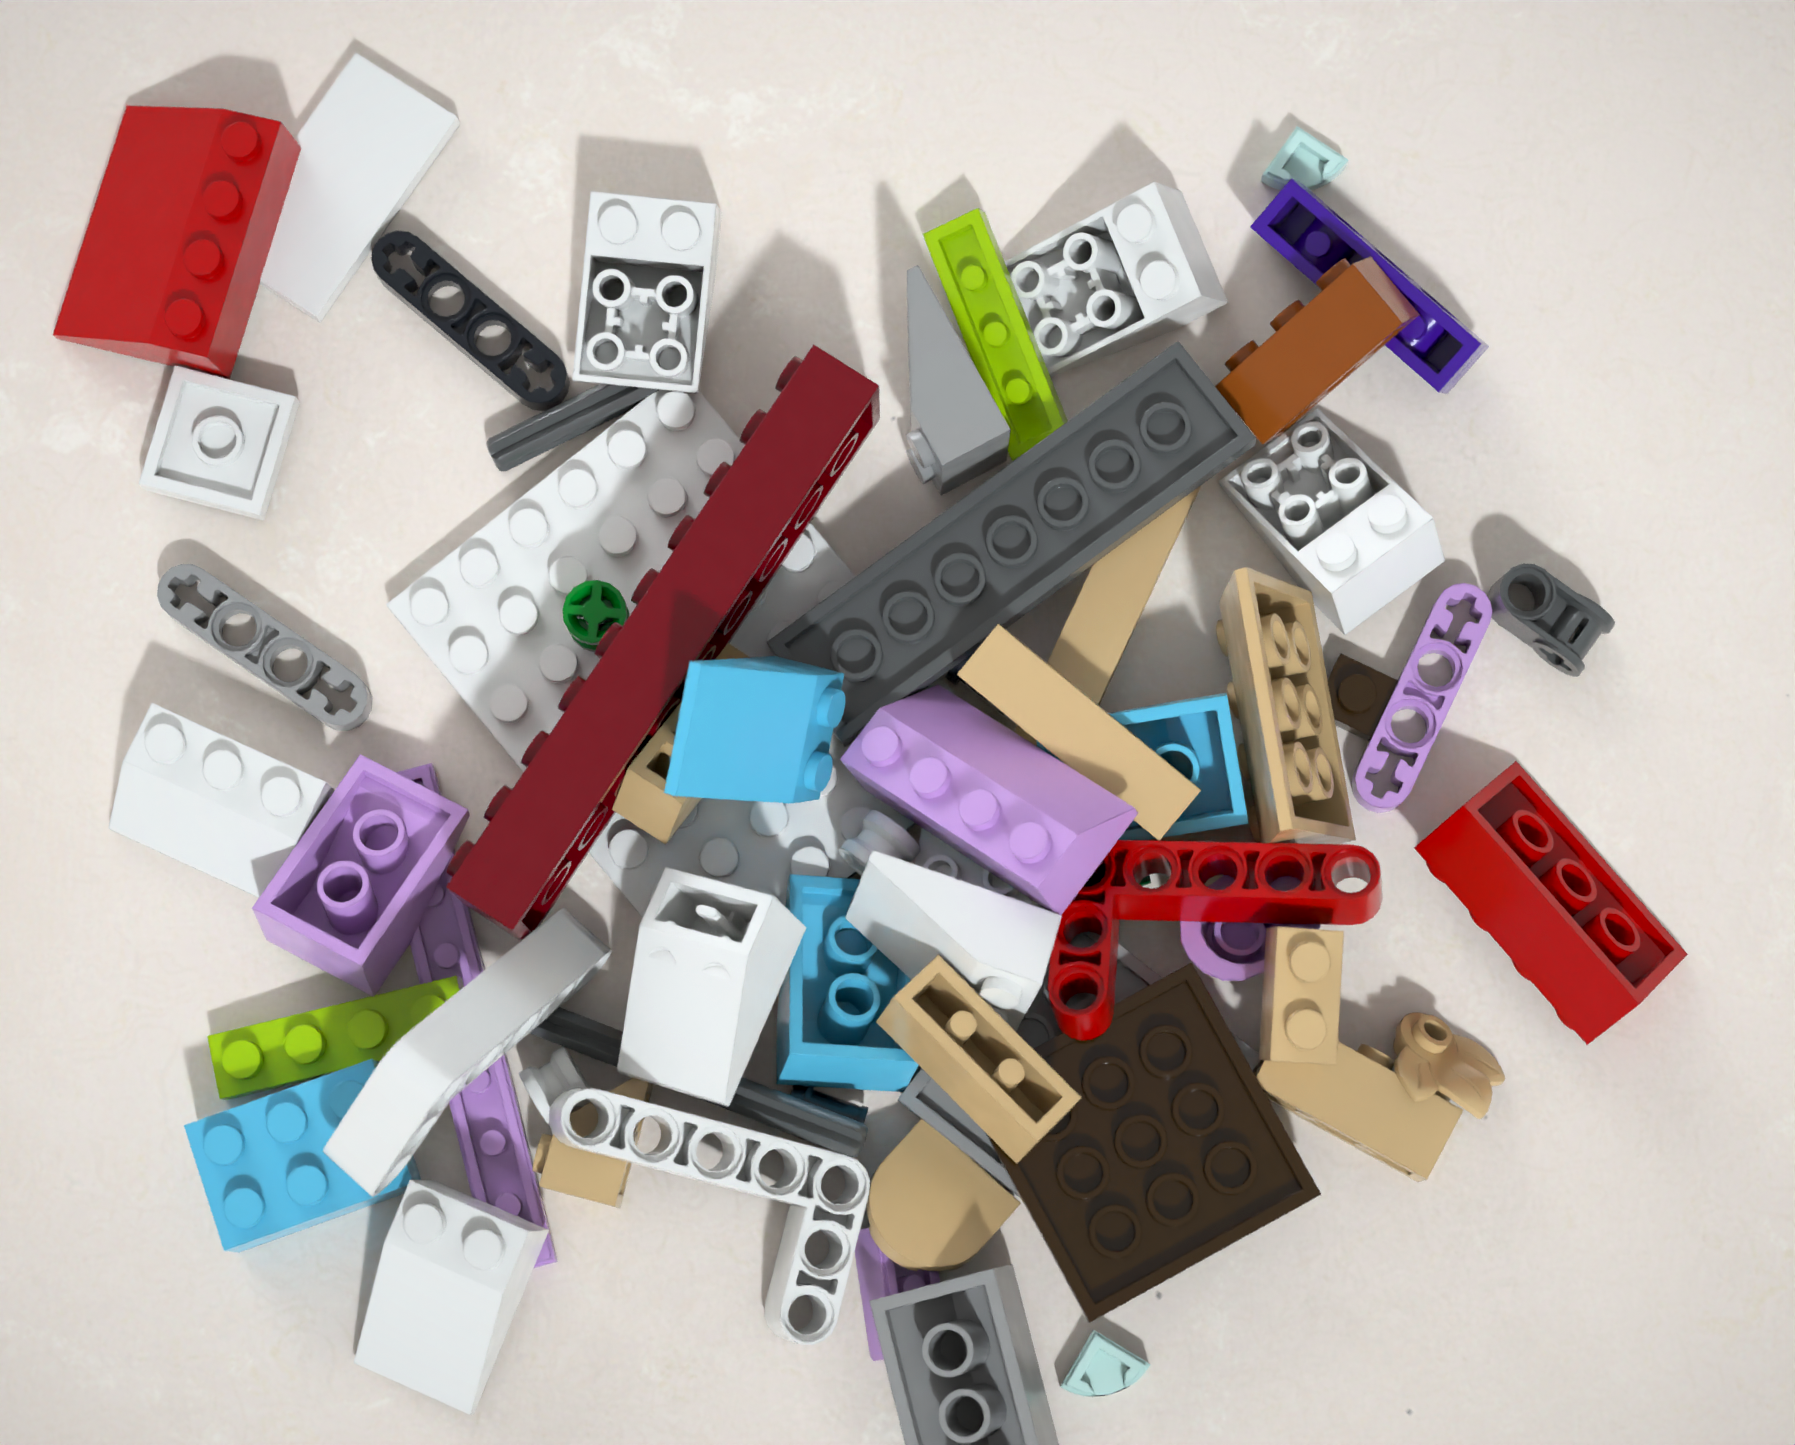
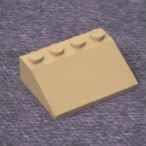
M1248 567L1234 570L1219 600L1222 619L1217 621L1216 634L1222 653L1229 657L1233 681H1230L1227 685V696L1233 715L1240 719L1244 743L1238 746V761L1244 778L1250 781L1254 806H1251L1249 809V824L1252 835L1257 843L1341 844L1355 841L1356 837L1312 592Z

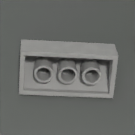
M1013 1264L869 1301L905 1445H1059Z

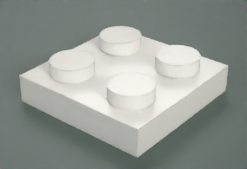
M174 366L138 484L147 491L265 520L298 410L299 401L293 395Z

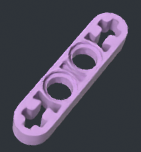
M1467 583L1454 584L1445 589L1433 604L1373 736L1368 741L1351 782L1352 791L1357 802L1369 811L1376 813L1390 812L1399 807L1410 794L1486 633L1492 616L1491 602L1485 592L1475 585ZM1461 599L1472 604L1469 614L1477 619V623L1468 621L1461 628L1453 643L1466 646L1465 653H1462L1459 648L1449 641L1430 637L1433 630L1439 637L1443 638L1453 620V614L1446 610L1445 607L1446 605L1455 607ZM1436 653L1448 659L1452 667L1450 682L1444 686L1434 687L1422 681L1417 668L1421 657L1426 654ZM1404 709L1414 710L1419 713L1426 725L1423 739L1415 743H1406L1399 740L1391 728V720L1394 713ZM1379 742L1396 755L1412 757L1414 759L1411 766L1402 758L1400 759L1390 779V782L1398 786L1397 793L1387 791L1382 798L1371 794L1373 783L1365 778L1366 772L1377 774L1389 756V752L1377 751Z

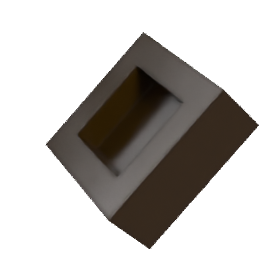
M1341 653L1327 679L1335 725L1369 741L1398 680Z

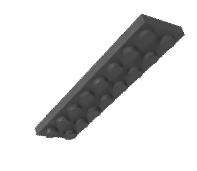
M1177 341L767 641V644L775 656L844 673L841 690L845 694V709L841 721L833 728V733L845 748L857 738L879 708L924 690L974 653L998 624L1005 629L1011 626L1256 445V437L1180 342Z

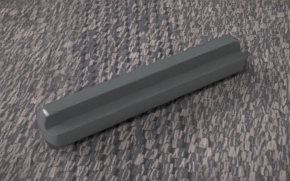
M599 384L489 438L486 442L487 449L496 467L500 471H508L630 411L647 396L659 391V389Z

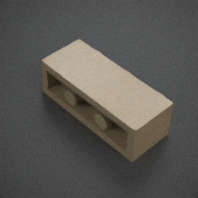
M939 955L892 998L876 1021L1016 1164L1081 1099Z
M1338 1041L1337 1065L1261 1060L1254 1072L1269 1101L1416 1182L1428 1179L1463 1112V1109L1450 1103V1098L1439 1091L1428 1099L1418 1102L1414 1101L1402 1086L1396 1073L1392 1071L1395 1061L1379 1050L1365 1044H1360L1358 1050L1355 1051Z

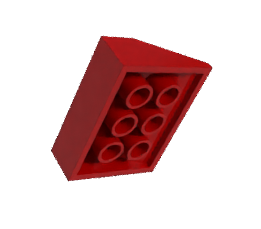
M127 105L53 336L56 339L230 379L301 151L300 145L281 121L223 108Z

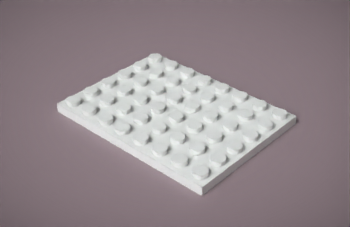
M659 390L647 396L386 604L523 773L527 767L521 764V759L532 740L542 730L550 734L563 715V712L558 709V705L567 688L578 676L586 680L600 660L595 655V652L584 650L571 637L563 620L562 608L566 596L575 586L585 581H604L620 591L631 615L637 606L631 601V598L641 579L651 568L660 572L673 553L667 546L679 523L687 515L696 519L709 497L704 495V489L715 470L722 462L732 465L745 446L700 391L699 393ZM811 523L729 643L749 657L775 656L769 648L767 641L856 577ZM606 619V621H605L603 624L599 625V630H598V632L600 631V627L603 626V625H605V623H606L607 621H613V620H612V619ZM941 677L924 689L940 685L956 695ZM832 733L828 754L832 757L833 768L830 780L826 788L821 791L819 800L790 804L702 798L666 845L623 816L615 813L589 853L642 918L665 867L773 895L786 907L787 881L790 874L848 879L857 874L840 856L838 849L847 839L857 838L863 830L862 820L871 810L885 814L907 832L917 824L864 790L840 760L852 743L844 748L835 734Z

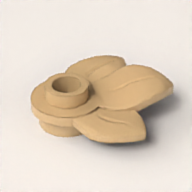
M1413 1012L1405 1015L1397 1025L1396 1038L1393 1042L1394 1051L1397 1056L1394 1068L1399 1081L1409 1096L1418 1102L1430 1098L1439 1091L1477 1119H1482L1491 1104V1086H1499L1505 1081V1075L1497 1060L1475 1041L1452 1034L1448 1025L1436 1016Z

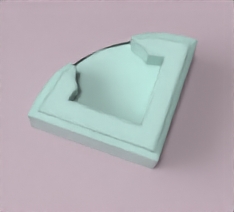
M1297 126L1263 173L1260 182L1272 188L1282 190L1292 178L1304 184L1309 190H1314L1334 180L1345 169L1348 159Z
M1093 1330L1060 1387L1082 1396L1095 1397L1114 1394L1139 1380L1151 1364Z

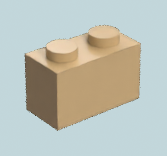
M1291 927L1266 928L1259 1047L1260 1060L1337 1065L1344 931Z

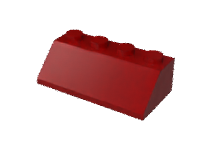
M1517 761L1414 847L1426 861V865L1432 875L1449 887L1469 910V914L1475 924L1492 936L1512 959V963L1518 973L1536 986L1555 1008L1561 1022L1574 1030L1587 1045L1640 1005L1688 955Z

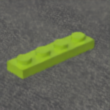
M976 208L924 233L923 237L971 359L1010 428L1008 452L1011 460L1014 461L1068 422L987 216L984 211Z
M448 977L378 994L374 997L370 996L208 1035L219 1099L230 1100L313 1080L369 1059H374L380 1063L388 1051L405 1034L464 987L462 977Z

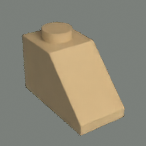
M631 1078L609 1092L649 1103L654 1084ZM591 1102L570 1114L569 1122L571 1128L578 1136H588L595 1130L598 1124V1112ZM645 1117L636 1124L633 1139L636 1147ZM544 1133L540 1138L533 1162V1172L542 1174L539 1187L616 1208L621 1207L632 1167L630 1162L569 1147L561 1143L554 1134L552 1136Z

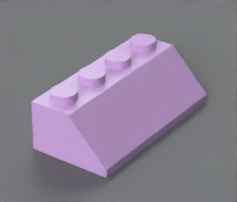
M940 685L933 686L879 708L840 758L865 791L1040 906L1059 915L1063 914L1138 814L1137 810L1130 804Z

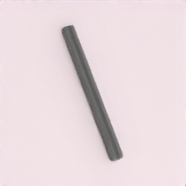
M559 1007L530 1032L532 1035L618 1067L623 1031ZM743 1077L739 1082L729 1107L699 1098L850 1157H857L867 1138L868 1127L861 1122Z

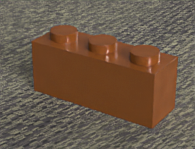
M1371 256L1352 265L1346 258L1339 261L1316 281V285L1321 289V292L1306 306L1300 300H1296L1270 322L1271 327L1276 332L1260 347L1252 340L1225 362L1224 365L1230 373L1215 387L1262 445L1286 432L1419 316V313Z

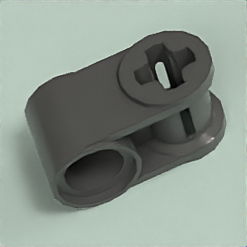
M1523 563L1512 567L1491 586L1487 595L1492 607L1491 618L1499 626L1505 628L1534 649L1548 664L1573 677L1580 676L1584 670L1585 665L1582 660L1601 633L1609 634L1615 626L1612 616L1600 605L1576 593L1544 568L1535 564ZM1510 584H1522L1532 592L1534 597V608L1532 611H1522L1511 603L1508 596ZM1578 626V631L1575 633L1570 642H1568V639Z

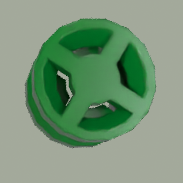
M600 580L585 581L575 586L566 596L562 608L564 623L574 642L584 650L595 652L601 638L614 622L623 626L630 616L620 591L610 583ZM606 619H612V620H613V621H607V622L605 623V625H603V626L600 627V631L598 632V630H599V625L603 624V623L606 621Z

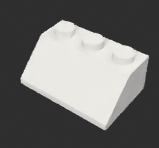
M151 703L123 759L109 829L259 898L335 790L327 782Z

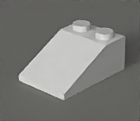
M872 850L845 918L911 980L939 955L1016 1032L1043 983L1062 915Z
M410 1180L384 1241L354 1363L469 1415L474 1414L549 1230L435 1180Z

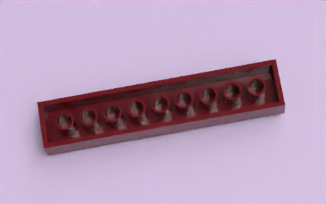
M814 344L803 360L794 356L786 365L775 386V389L781 392L768 412L758 409L751 417L740 436L739 441L745 446L732 465L722 462L715 470L704 489V495L709 497L696 519L687 515L679 523L667 546L673 553L660 572L651 568L641 579L631 598V601L637 605L623 626L614 622L605 632L595 650V655L600 660L589 677L585 680L578 676L567 688L558 705V709L563 712V715L550 734L542 730L535 736L521 759V764L527 767L513 789L504 785L497 792L484 814V818L490 823L475 844L470 840L463 843L447 868L446 873L452 876V879L446 888L463 904L519 941H522L541 925L616 812L612 808L627 768L682 701L689 662L715 660L726 645L731 642L880 420L879 385Z

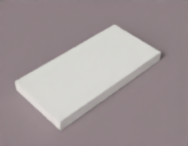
M355 53L294 138L300 145L301 151L263 269L260 285L313 319L321 322L460 125L458 117Z

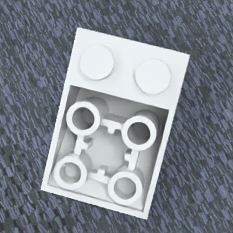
M1156 182L1150 183L1005 261L1050 377L1174 331L1228 303L1182 191Z
M591 191L573 381L699 393L722 212L717 204Z
M1318 408L1219 480L1220 486L1297 585L1312 592L1314 604L1344 635L1445 561L1433 517Z
M665 867L639 925L617 1071L629 1077L729 1107L807 927L773 895Z

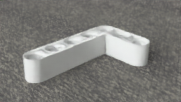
M565 908L560 909L411 1029L388 1051L327 1142L323 1153L370 1196L374 1197L379 1194L407 1165L450 1100L581 990L602 968L610 957L612 950Z
M573 1088L563 1092L554 1100L549 1110V1125L554 1136L561 1143L569 1147L790 1204L765 1302L764 1316L767 1325L775 1335L804 1345H814L822 1342L833 1332L838 1320L870 1190V1179L867 1170L858 1160L840 1153L599 1089ZM586 1099L597 1109L598 1124L591 1134L580 1137L571 1128L569 1122L570 1112L575 1104ZM649 1116L659 1124L661 1138L657 1147L645 1154L636 1147L633 1133L636 1124L642 1118ZM713 1133L721 1141L723 1154L720 1162L714 1168L707 1170L699 1163L696 1152L699 1141L706 1134ZM775 1150L783 1159L784 1173L776 1184L768 1186L761 1179L759 1163L768 1151ZM836 1166L844 1175L845 1188L837 1200L830 1202L823 1195L821 1180L829 1168ZM821 1230L827 1236L829 1252L820 1264L812 1266L805 1255V1244L808 1237L814 1232ZM806 1295L812 1303L813 1316L804 1328L795 1331L788 1319L789 1308L797 1297Z

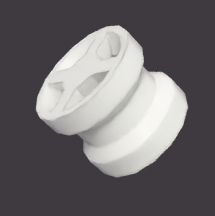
M871 810L862 820L863 830L857 838L847 839L838 849L844 861L860 876L863 874L872 850L906 862L913 861L921 851L918 843L905 829L885 814L876 810Z
M564 1046L554 1051L550 1062L540 1068L529 1066L519 1072L527 1092L548 1125L549 1110L554 1100L560 1094L573 1088L590 1089ZM586 1099L581 1100L573 1108L576 1106L583 1107L590 1103V1101Z

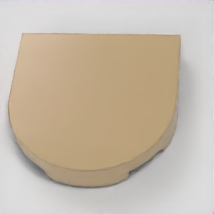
M921 1119L870 1178L866 1210L870 1223L869 1231L871 1237L880 1250L893 1262L913 1271L918 1269L951 1271L968 1263L1021 1203L969 1156Z

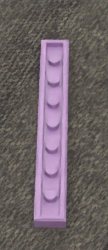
M432 763L396 772L441 795L435 768ZM455 848L410 942L420 984L459 976L462 977L465 987L485 970L470 908L446 888L452 879V876L447 874L446 871L456 854ZM505 1053L453 1097L449 1105L472 1197L549 1230L534 1268L558 1261L536 1173L533 1172V1161Z

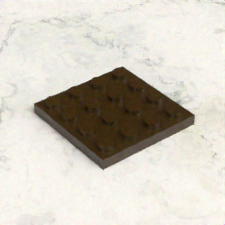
M1192 962L1114 1004V1015L1111 1025L1102 1035L1095 1039L1082 1041L1072 1039L1066 1034L1061 1033L1033 1049L1081 1099L1017 1164L985 1132L1088 1323L1321 1195Z

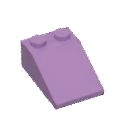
M360 754L252 907L266 940L374 997L409 946L470 816L469 810Z

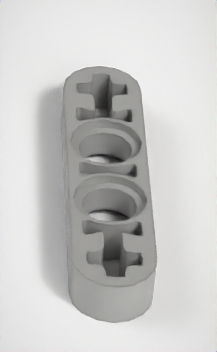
M180 564L170 568L162 576L157 590L160 606L173 620L326 726L337 731H349L359 727L367 720L372 710L371 693L366 684L348 668L198 566ZM196 581H200L197 591L206 601L217 607L210 619L202 610L187 602L181 609L177 608L181 600L174 592L181 583L191 587ZM222 596L228 598L225 602L219 605ZM236 614H248L256 622L254 638L243 646H231L223 638L225 622ZM209 619L207 628L200 627L201 624ZM299 649L306 654L308 659L304 675L292 682H284L277 679L273 671L276 657L284 650ZM324 666L328 667L330 671L321 676V678L335 690L344 692L349 685L354 687L350 696L357 704L351 712L340 709L334 716L329 714L333 704L315 688L312 689L308 700L302 697L303 694L308 692L317 683Z

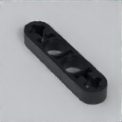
M394 231L387 233L377 241L372 250L371 261L378 279L386 289L523 405L532 410L546 411L563 402L568 394L570 381L565 365L556 353L417 236L406 231ZM410 250L413 251L410 258L416 270L426 277L420 287H418L416 280L401 268L395 270L393 274L390 273L393 267L388 257L393 252L404 256ZM433 268H435V269L438 270V271L433 272V273L430 275L431 270H432ZM446 286L460 289L464 293L465 300L459 312L451 316H440L432 311L430 307L431 298L438 289ZM418 289V292H417L416 295H412V294H411L412 292H414V291H416V290ZM492 325L502 326L511 334V342L507 350L495 356L485 355L476 346L477 337L480 332ZM525 346L530 348V350L523 353L524 359L529 366L539 373L545 372L548 368L552 369L550 377L554 386L549 391L540 386L534 389L532 393L528 391L531 386L528 376L515 364ZM512 366L509 374L503 372Z

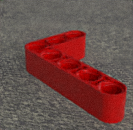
M1118 840L1094 871L1104 875L1103 879L1094 886L1082 887L1062 914L1050 955L1048 980L1049 999L1056 1023L1064 1034L1072 1039L1082 1041L1095 1039L1102 1035L1111 1025L1114 1015L1120 920L1323 925L1362 924L1372 919L1381 907L1382 882L1379 861L1366 848L1352 844ZM1159 873L1169 877V880L1164 885L1157 888H1146L1139 884L1143 878L1150 874ZM1217 875H1227L1235 879L1232 885L1220 890L1210 889L1204 885L1208 879ZM1284 876L1295 877L1301 881L1298 887L1289 891L1275 890L1270 886L1274 880ZM1352 877L1362 879L1367 883L1365 888L1352 893L1344 892L1336 887L1340 881ZM1083 932H1093L1101 936L1095 944L1089 947L1079 948L1070 944L1075 936ZM1086 992L1097 997L1093 1004L1085 1009L1075 1010L1066 1006L1067 1001L1077 993Z

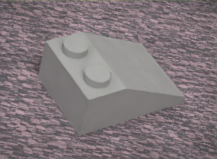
M917 265L907 270V333L911 432L906 434L911 448L906 450V453L920 481L925 484L932 480L940 495H943L1006 462L1010 428L924 274Z

